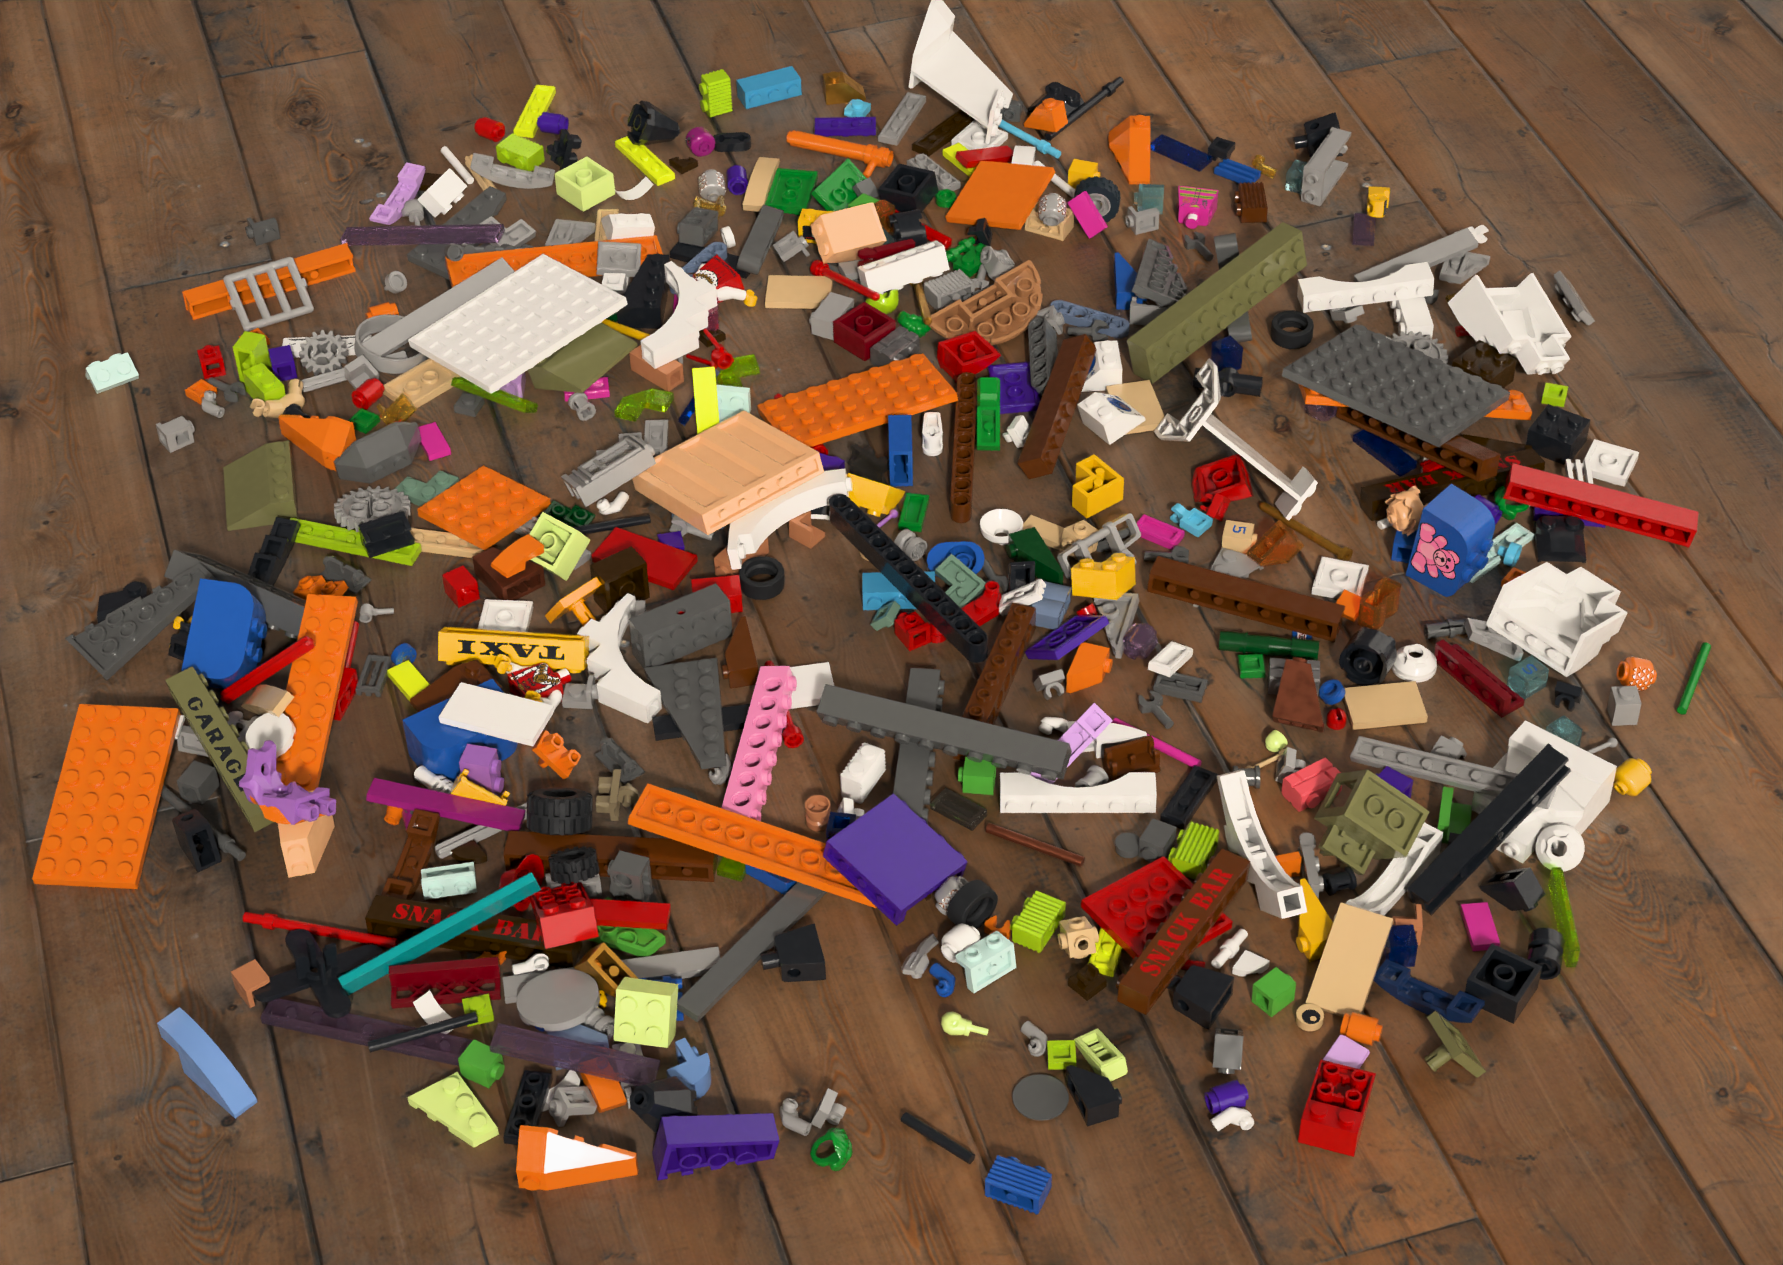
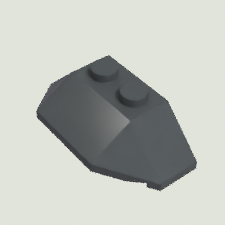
M394 422L353 442L340 457L333 461L339 479L371 484L412 464L422 440L418 424L416 422Z

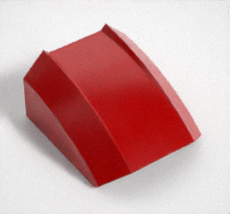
M976 331L938 342L937 359L940 368H943L954 379L955 383H957V378L960 374L966 372L977 374L1001 356V353Z
M1239 454L1200 466L1194 471L1192 489L1195 502L1212 503L1211 499L1205 496L1207 493L1214 496L1218 493L1230 499L1231 502L1253 497L1250 476L1245 462Z

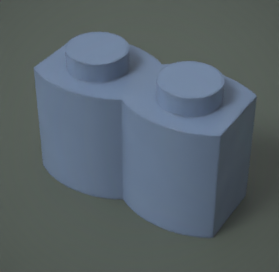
M1044 581L1046 587L1043 588L1045 591L1042 594V600L1028 606L1036 608V626L1055 630L1061 626L1064 615L1069 608L1072 587Z

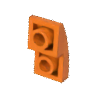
M527 534L503 550L492 561L491 567L504 577L509 578L525 570L526 561L543 554L544 545Z
M322 575L306 576L299 581V585L293 591V594L304 600L307 599V594L343 596L349 587L345 581L326 582Z
M605 1057L578 1064L584 1085L591 1091L599 1113L624 1106L627 1103L621 1085Z

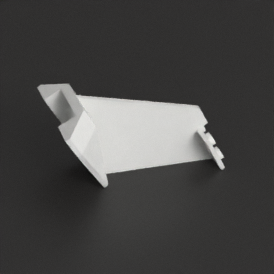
M931 0L913 53L909 88H914L919 82L923 81L987 128L985 144H989L991 138L996 137L998 126L1001 124L1003 115L1000 113L1003 107L1009 108L1013 93L953 32L955 15L944 1Z
M1209 358L1195 376L1204 387L1203 392L1181 421L1167 413L1154 432L1161 440L1190 442L1203 425L1284 489V492L1274 504L1283 516L1290 520L1292 516L1299 513L1304 500L1315 492L1318 482L1305 467L1301 468L1293 480L1289 479L1211 414L1221 399L1218 368Z

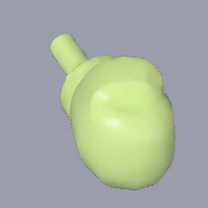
M946 1012L941 1018L943 1031L949 1035L969 1036L970 1031L986 1036L989 1029L972 1025L971 1020L961 1018V1015L956 1012Z

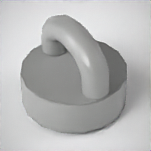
M399 271L389 273L385 277L386 286H384V290H389L395 294L402 292L407 287L406 277Z

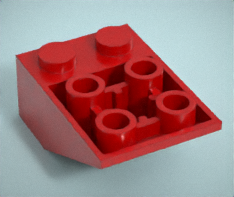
M564 882L560 887L555 888L540 887V891L529 896L545 949L599 937L594 907L581 882H571L570 884H565Z
M1320 1059L1301 1118L1298 1142L1354 1157L1376 1073Z

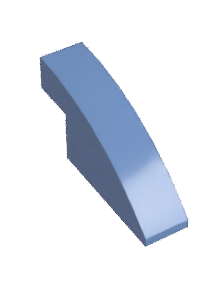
M179 1007L157 1023L161 1037L178 1052L184 1073L236 1119L257 1103V1098L229 1059L184 1010Z

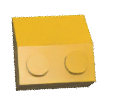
M847 474V477L852 478L853 491H849V498L859 508H867L868 514L880 517L881 513L889 515V512L896 507L904 496L905 491L857 475Z

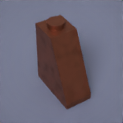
M492 547L472 557L475 575L499 600L515 601L546 585L543 567L531 561H526L525 570L509 578L504 577L492 568V561L502 552V550Z
M1293 657L1292 660L1286 659L1272 715L1273 721L1323 733L1324 724L1311 664L1307 663V660L1303 658Z

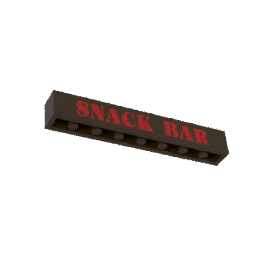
M1531 448L1500 455L1497 476L1480 482L1452 469L1443 468L1361 487L1360 507L1371 521L1387 518L1386 509L1389 505L1385 501L1391 498L1390 495L1407 491L1412 486H1416L1420 490L1419 498L1423 506L1430 503L1450 484L1471 496H1484L1495 493L1501 486L1505 487L1512 463L1545 471V461Z
M376 895L365 920L369 934L398 938V941L404 942L463 910V908ZM496 914L438 947L483 954L485 951L490 952L492 955L507 951L505 954L507 959L527 961L534 954L543 953L548 956L549 965L570 968L575 966L583 943L578 941L545 949L536 920Z

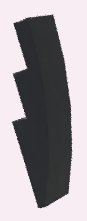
M276 517L270 535H265L260 552H255L247 575L274 586L299 531L300 523L298 521Z

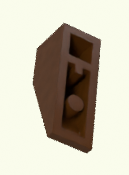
M746 616L740 618L725 652V664L721 665L723 680L728 679L730 689L756 685L759 674Z

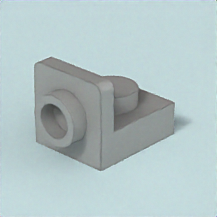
M1130 206L1127 208V215L1125 216L1126 225L1128 228H1131L1135 235L1158 230L1159 211L1155 207L1136 212Z
M794 230L773 244L783 262L801 250L806 257L810 255L806 249L809 244L803 236L798 237Z
M1054 305L1038 311L1036 317L1044 316L1049 324L1054 327L1058 335L1063 333L1065 320L1062 313L1057 312Z
M589 675L587 684L566 683L562 698L563 708H593L594 699H598L594 675Z
M587 1086L559 1087L549 1103V1113L554 1118L558 1127H564L568 1117L571 1115L594 1114L597 1108V1104Z

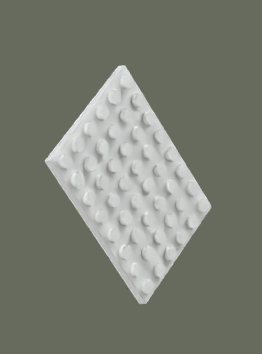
M542 254L408 339L411 348L492 394L528 369L533 368L537 363L551 356L563 346L568 345L569 342L583 335L595 325L600 324L603 320L618 312L627 305V300L621 294Z

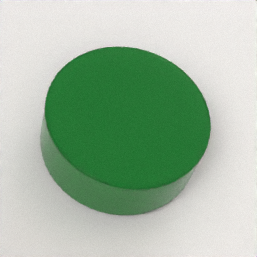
M949 189L940 190L935 195L936 204L942 208L952 207L956 200V193Z

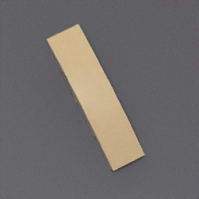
M758 158L747 186L743 210L760 212L762 206L766 203L780 159Z
M260 684L253 689L241 707L260 716L270 713L280 717L294 696L286 690Z

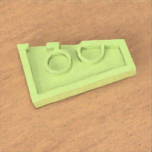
M458 1072L407 1097L409 1105L415 1109L420 1108L427 1113V1117L433 1121L438 1120L447 1126L451 1133L472 1147H476L499 1135L498 1127Z

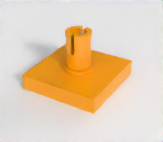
M595 577L559 600L545 615L549 623L554 622L570 611L575 614L582 626H585L590 619L596 620L584 602L602 585L601 582Z

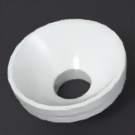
M991 510L985 513L980 520L981 533L987 540L993 543L1007 545L1009 534L1022 531L1023 520L1019 514L1012 510ZM1002 532L1008 536L1000 537L995 535Z
M1420 644L1407 645L1397 650V658L1392 666V670L1396 676L1405 681L1424 682L1435 675L1437 660L1435 655ZM1417 652L1421 653L1422 656L1419 658H1414L1410 656L1409 653Z
M1557 823L1546 827L1540 832L1536 840L1535 850L1539 861L1545 867L1556 872L1571 870L1580 863L1585 852V844L1581 834L1575 828L1567 824ZM1560 840L1567 845L1565 855L1556 856L1552 853L1551 845L1554 841Z

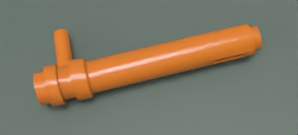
M797 130L789 131L787 134V143H790V146L863 161L867 164L863 172L866 178L872 175L876 166L881 168L890 167L893 161V151L886 147L878 148L877 145L872 144L862 145Z

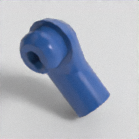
M939 963L933 964L929 973L938 980V986L936 985L935 989L939 996L948 997L954 992L955 976Z

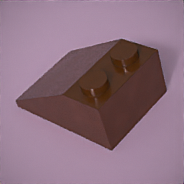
M475 659L453 667L411 698L410 704L417 712L425 710L451 698L461 682L477 686L493 679L501 690L502 686L479 660Z

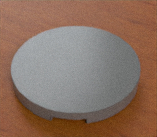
M559 969L538 975L526 983L517 996L516 1004L519 1016L526 1025L544 1028L548 1032L562 1031L583 1023L585 1017L594 1008L598 1007L600 993L597 982L589 974L574 969Z

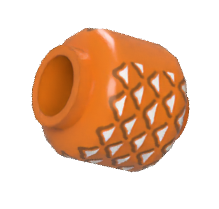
M1630 656L1619 663L1616 675L1622 686H1637L1638 691H1644L1651 684H1654L1657 672L1654 670L1650 660Z

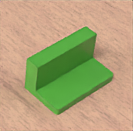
M1443 787L1437 827L1438 830L1443 832L1442 843L1448 844L1450 832L1461 834L1470 824L1472 812L1471 805L1452 802L1454 788Z

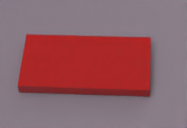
M617 527L614 528L591 555L592 562L596 563L632 546L647 563L648 582L671 590L676 589L698 562V557L695 554Z

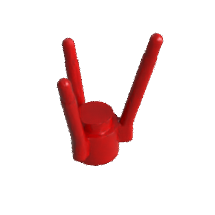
M704 329L703 332L716 347L711 353L712 361L687 354L686 357L710 367H715V369L717 367L721 369L729 368L734 362L733 356L722 344L716 341L707 329Z

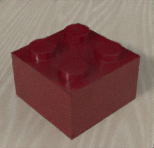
M863 302L833 321L834 343L866 361L870 358V348L896 329V320L868 303Z

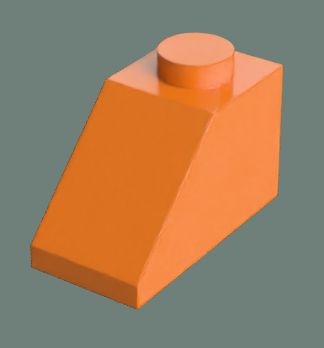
M1054 98L1045 99L1023 123L1024 127L1050 132L1059 131L1068 123L1064 101L1055 100Z
M1085 642L1079 645L1067 673V693H1074L1103 681L1105 674L1110 673L1113 659L1109 658L1110 648Z

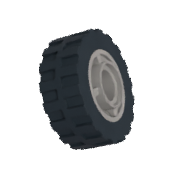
M1094 176L1082 180L1077 185L1074 198L1087 191L1105 222H1109L1116 216V213L1119 211L1121 197L1120 190H1118L1117 185L1113 184V181L1107 180L1104 177Z

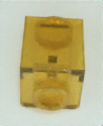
M723 195L719 196L716 203L697 196L693 202V208L698 207L718 211V219L720 216H724L727 205L724 204Z
M403 393L388 408H385L380 403L376 406L381 413L379 418L387 425L394 422H405L417 410L409 397Z

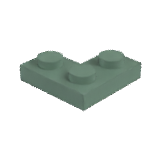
M440 470L427 483L407 476L395 489L398 492H404V496L408 495L410 503L421 507L459 482V477Z
M952 554L935 569V574L950 586L945 593L960 608L974 601L985 590L986 582Z

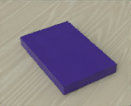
M1030 362L988 366L989 377L1000 379V414L1037 411L1041 400L1040 395L1031 385Z
M1075 615L1025 651L1028 659L1059 660L1107 626L1109 621L1104 615Z

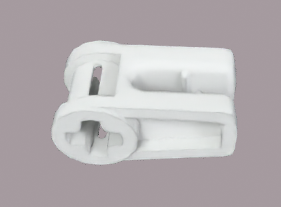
M927 412L924 414L922 450L928 456H937L943 451L941 415L939 412Z

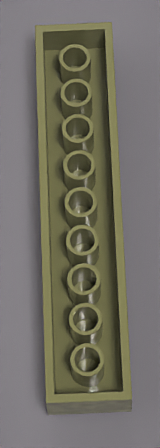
M1282 222L1127 339L1134 374L1144 380H1150L1151 384H1153L1306 267L1307 261L1302 231Z

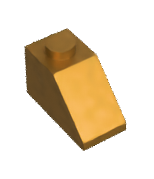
M833 71L823 74V94L826 105L849 103L852 99L866 101L863 86L844 72Z
M604 942L591 948L574 966L576 970L585 972L593 977L597 982L599 990H603L615 998L616 989L624 977L639 979Z

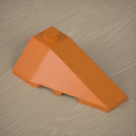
M1129 116L1109 132L1108 148L1110 151H1113L1115 160L1121 165V171L1129 184L1150 185V116Z
M281 414L278 417L281 434L330 470L336 471L333 461L340 457L356 441L353 423L335 416L319 419L318 416L304 418L301 415Z

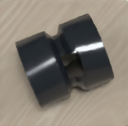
M1538 928L1533 930L1529 936L1526 959L1542 966L1540 975L1542 980L1556 978L1561 971L1565 939L1560 932L1551 928Z

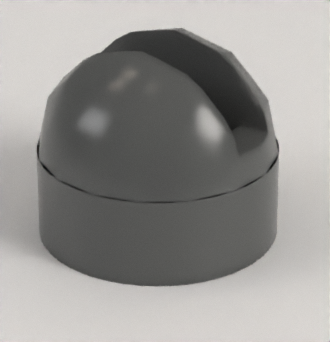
M1433 289L1432 296H1424L1426 304H1433L1437 301L1439 296L1438 289Z

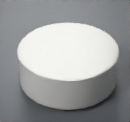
M730 227L721 228V236L727 248L736 246Z

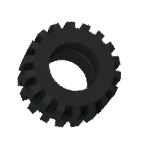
M565 787L543 788L527 794V828L547 835H574L590 830L592 828V794L584 790Z

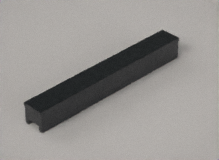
M1548 743L1407 888L1410 902L1421 904L1422 909L1432 916L1571 772V769L1565 765L1569 761L1568 757Z

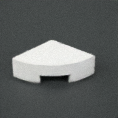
M1245 950L1233 966L1232 974L1245 977L1246 974H1261L1269 968L1270 961Z

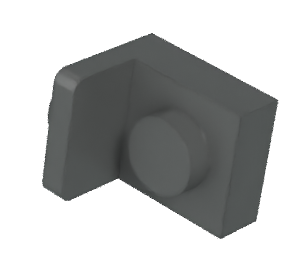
M1011 100L1009 108L1003 107L1000 113L1003 114L1002 120L1020 122L1023 102Z

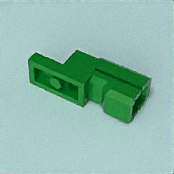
M980 377L977 380V450L1000 451V379L997 377Z

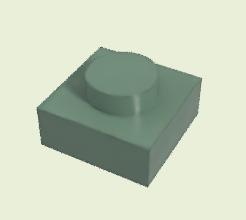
M894 600L879 608L870 625L876 631L885 626L887 628L891 627L895 623L894 620L897 619L896 615L901 606Z

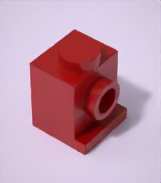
M206 345L202 349L197 350L204 380L210 377L215 378L226 375L219 345ZM219 363L218 368L209 370L206 368L207 365Z
M916 611L910 614L903 612L894 620L895 635L909 651L931 643L930 624L928 622L925 623Z

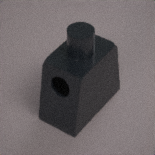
M1336 112L1305 122V135L1293 137L1295 149L1306 147L1311 158L1323 140L1327 138V135H1330V129L1332 127L1340 129Z
M192 809L173 818L172 822L181 849L197 872L222 862L211 825L197 809ZM197 844L203 845V849L198 851L196 848Z
M815 923L776 935L774 937L775 952L760 954L763 970L779 968L781 980L784 982L826 980L825 959Z
M1194 965L1190 966L1183 977L1176 975L1167 989L1174 991L1173 1007L1175 1010L1209 1030L1233 995L1234 977Z

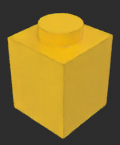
M1074 159L1068 170V184L1076 189L1082 180H1086L1088 177H1100L1101 173L1098 172V163Z

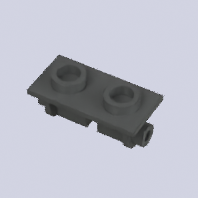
M326 556L323 560L325 570L320 575L333 582L345 581L349 587L347 590L354 594L371 581L370 578L363 574V571L347 564L343 565V562L337 560L334 556Z
M605 737L601 740V751L596 753L595 757L612 773L613 769H621L620 781L624 785L645 773L637 762L622 750L612 738Z

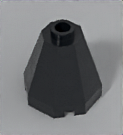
M642 100L639 102L640 104L633 106L628 118V126H631V132L627 131V136L632 144L640 146L669 142L678 136L680 127L674 118L647 101Z
M672 1076L639 1085L630 1095V1108L657 1134L662 1117L697 1116V1106H694V1099H697V1094L681 1077Z

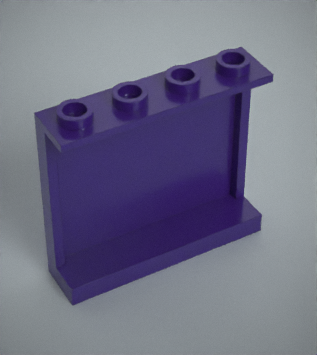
M894 793L827 840L823 857L896 926L904 921L906 913L910 908L939 888L947 878L955 875L963 877L968 862L960 852L956 851L946 842L943 836L937 834L927 825L923 818L916 815L906 802L900 800Z

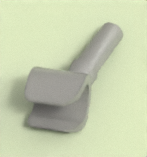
M363 604L360 608L359 620L363 623H368L372 620L373 615L394 614V608L378 609L370 604Z

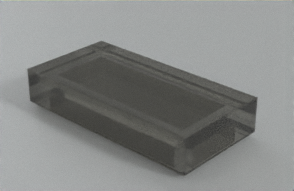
M946 787L930 803V809L971 831L987 817L986 808Z

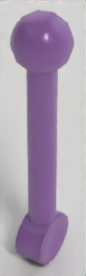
M892 509L889 515L880 521L877 526L880 528L890 519L896 518L898 511Z

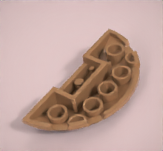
M1028 260L995 279L994 285L964 302L959 299L932 314V323L928 326L939 335L948 339L976 331L991 345L1009 341L1023 333L1040 310L1043 293H1041L1039 273L1033 263Z

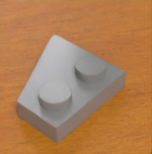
M556 219L545 246L580 243L596 231V225L592 222Z
M1466 252L1444 261L1439 280L1461 284L1488 266L1490 256Z
M1467 618L1464 627L1469 640L1516 661H1521L1524 653L1520 646L1486 626L1487 621Z

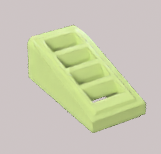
M1098 1028L1074 1039L1075 1045L1096 1074L1109 1078L1110 1082L1127 1074L1125 1057Z

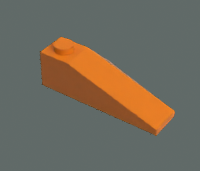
M520 1125L516 1165L519 1188L531 1191L553 1190L638 1175L637 1153L607 1144H600L596 1147L585 1143L583 1137L575 1135L572 1140L558 1136V1130L552 1128Z

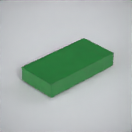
M906 493L898 530L909 529L913 532H922L929 505V495Z

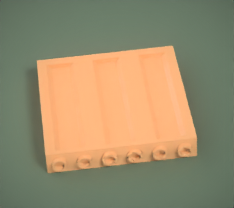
M743 410L654 457L656 464L635 476L632 480L636 491L706 535H709L822 474L824 470L818 451Z

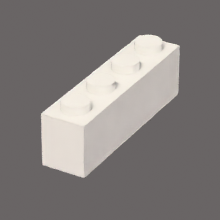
M935 240L859 266L857 269L861 285L883 295L884 292L889 290L902 289L903 285L909 283H920L923 281V278L940 276L944 271L949 270L944 245Z
M1424 297L1389 301L1390 308H1394V320L1398 322L1400 336L1401 331L1406 335H1409L1410 331H1413L1414 335L1422 332V337L1430 335V340H1432L1434 325Z

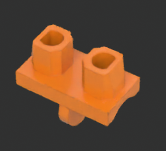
M544 730L532 748V751L540 757L538 765L541 768L549 766L562 779H566L577 765L581 755L575 749L568 751L563 746V738L558 733L550 734L547 730Z

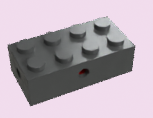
M717 584L629 619L632 653L643 668L664 665L733 636L730 600Z

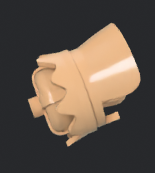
M1412 486L1407 491L1390 495L1391 498L1385 501L1389 505L1386 509L1389 523L1398 531H1402V534L1407 533V536L1418 529L1423 508L1426 506H1423L1419 498L1420 490L1416 486Z

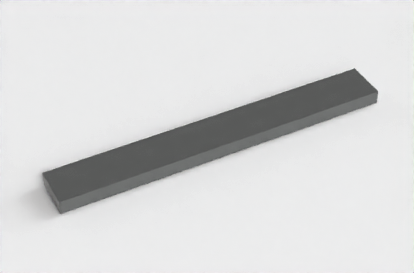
M797 882L677 1001V1010L698 1022L761 959L760 954L767 953L774 946V937L788 932L827 892Z

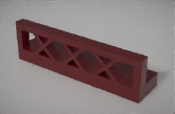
M1444 639L1436 643L1434 655L1437 664L1501 718L1524 706L1525 700L1458 644L1451 646Z
M498 957L389 966L392 1009L415 1007L413 1002L431 988L440 990L437 995L433 996L439 1005L462 1003V999L488 993L490 1000L501 999V970ZM495 983V990L482 991L479 989L484 984ZM457 986L468 988L464 993L459 994L452 991ZM410 990L413 993L408 998L398 999V991Z

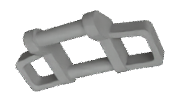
M1131 513L1123 514L1113 521L1106 522L1100 530L1083 540L1075 541L1072 546L1059 553L1057 559L1066 578L1071 579V567L1067 556L1074 552L1078 561L1085 558L1092 559L1088 547L1105 537L1113 554L1124 553L1126 556L1134 557L1127 547L1141 537V532ZM1126 521L1131 536L1123 542L1116 525Z

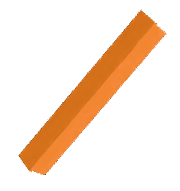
M347 243L294 258L301 278H305L307 286L356 272L353 266V254L348 248ZM288 267L275 270L284 293L297 289ZM267 272L254 276L264 299L276 296ZM246 279L234 282L243 305L255 302ZM223 280L182 291L186 310H188L193 320L232 309L230 305L231 298Z

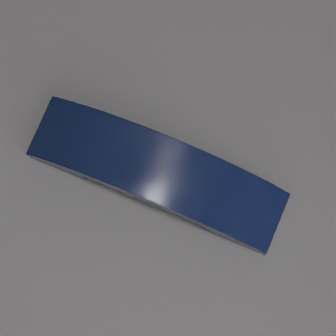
M1388 959L1384 961L1374 977V981L1381 988L1404 1004L1427 1015L1437 1011L1451 1022L1472 1023L1485 1005L1484 1000L1463 991H1459L1454 996L1411 977V969Z

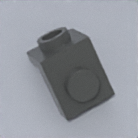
M251 217L247 218L246 234L249 239H253L256 246L281 239L275 217L254 223Z

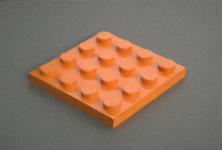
M483 465L417 510L419 517L483 550H487L531 520L532 517L546 510L551 502L550 498Z

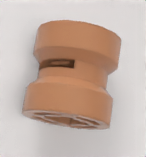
M813 795L805 802L806 825L813 831H823L831 825V805L827 797Z

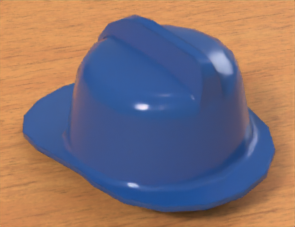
M968 541L939 543L930 550L927 557L930 571H935L952 554L975 574L980 572L985 560L984 552L980 546Z

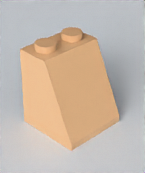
M867 203L820 215L810 225L823 264L862 260L858 256V251L867 247L873 249V247L882 246L887 241L874 203Z
M333 815L321 816L315 821H305L295 825L278 823L280 843L288 877L315 873L335 827Z

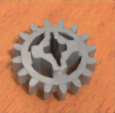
M321 330L320 335L312 332L313 338L306 336L307 344H300L302 351L299 352L302 366H305L308 373L313 371L314 376L319 375V373L323 374L334 371L336 368L340 369L342 368L341 363H347L345 356H348L349 353L346 349V343L342 341L339 334L334 337L333 331H330L328 335L325 334L324 330Z

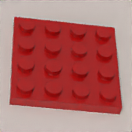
M1163 856L1082 899L1081 908L1134 959L1135 956L1139 957L1142 954L1147 940H1152L1155 937L1160 923H1165L1168 920L1173 906H1178L1181 903L1184 892L1187 889L1191 890L1194 884ZM1222 913L1198 947L1232 929L1233 921Z

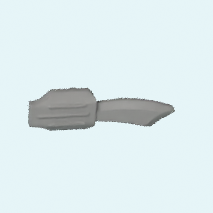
M934 934L925 938L917 947L916 952H912L901 966L903 974L911 975L915 979L922 977L929 964L927 953L939 943Z

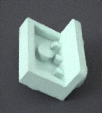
M128 352L122 355L121 353L114 354L108 360L103 362L95 361L86 367L85 376L87 380L90 379L97 394L139 379V374Z
M474 862L421 869V885L424 900L477 892Z

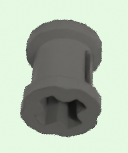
M1233 766L1232 772L1237 770L1245 771L1248 786H1254L1255 789L1260 788L1259 766L1254 768H1238Z

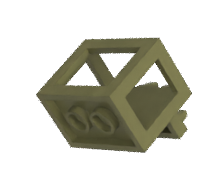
M1368 769L1337 773L1314 819L1328 827L1318 845V848L1321 849L1319 853L1323 856L1333 855L1343 862L1340 864L1342 869L1350 866L1356 874L1364 875L1372 858L1379 860L1407 857L1429 811ZM1342 784L1352 789L1344 806L1330 808Z

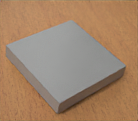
M598 241L597 275L623 273L626 274V277H635L640 269L641 244Z

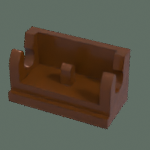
M1151 735L1105 748L1103 769L1111 782L1129 772L1158 773L1161 769L1159 750H1154V739Z

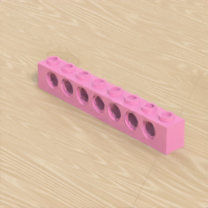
M790 666L760 667L722 809L761 821L762 805L766 804L767 786L771 785L772 767L777 763L776 752L782 744V730L787 725L786 714L788 709H791L792 692L797 687V680L792 675Z

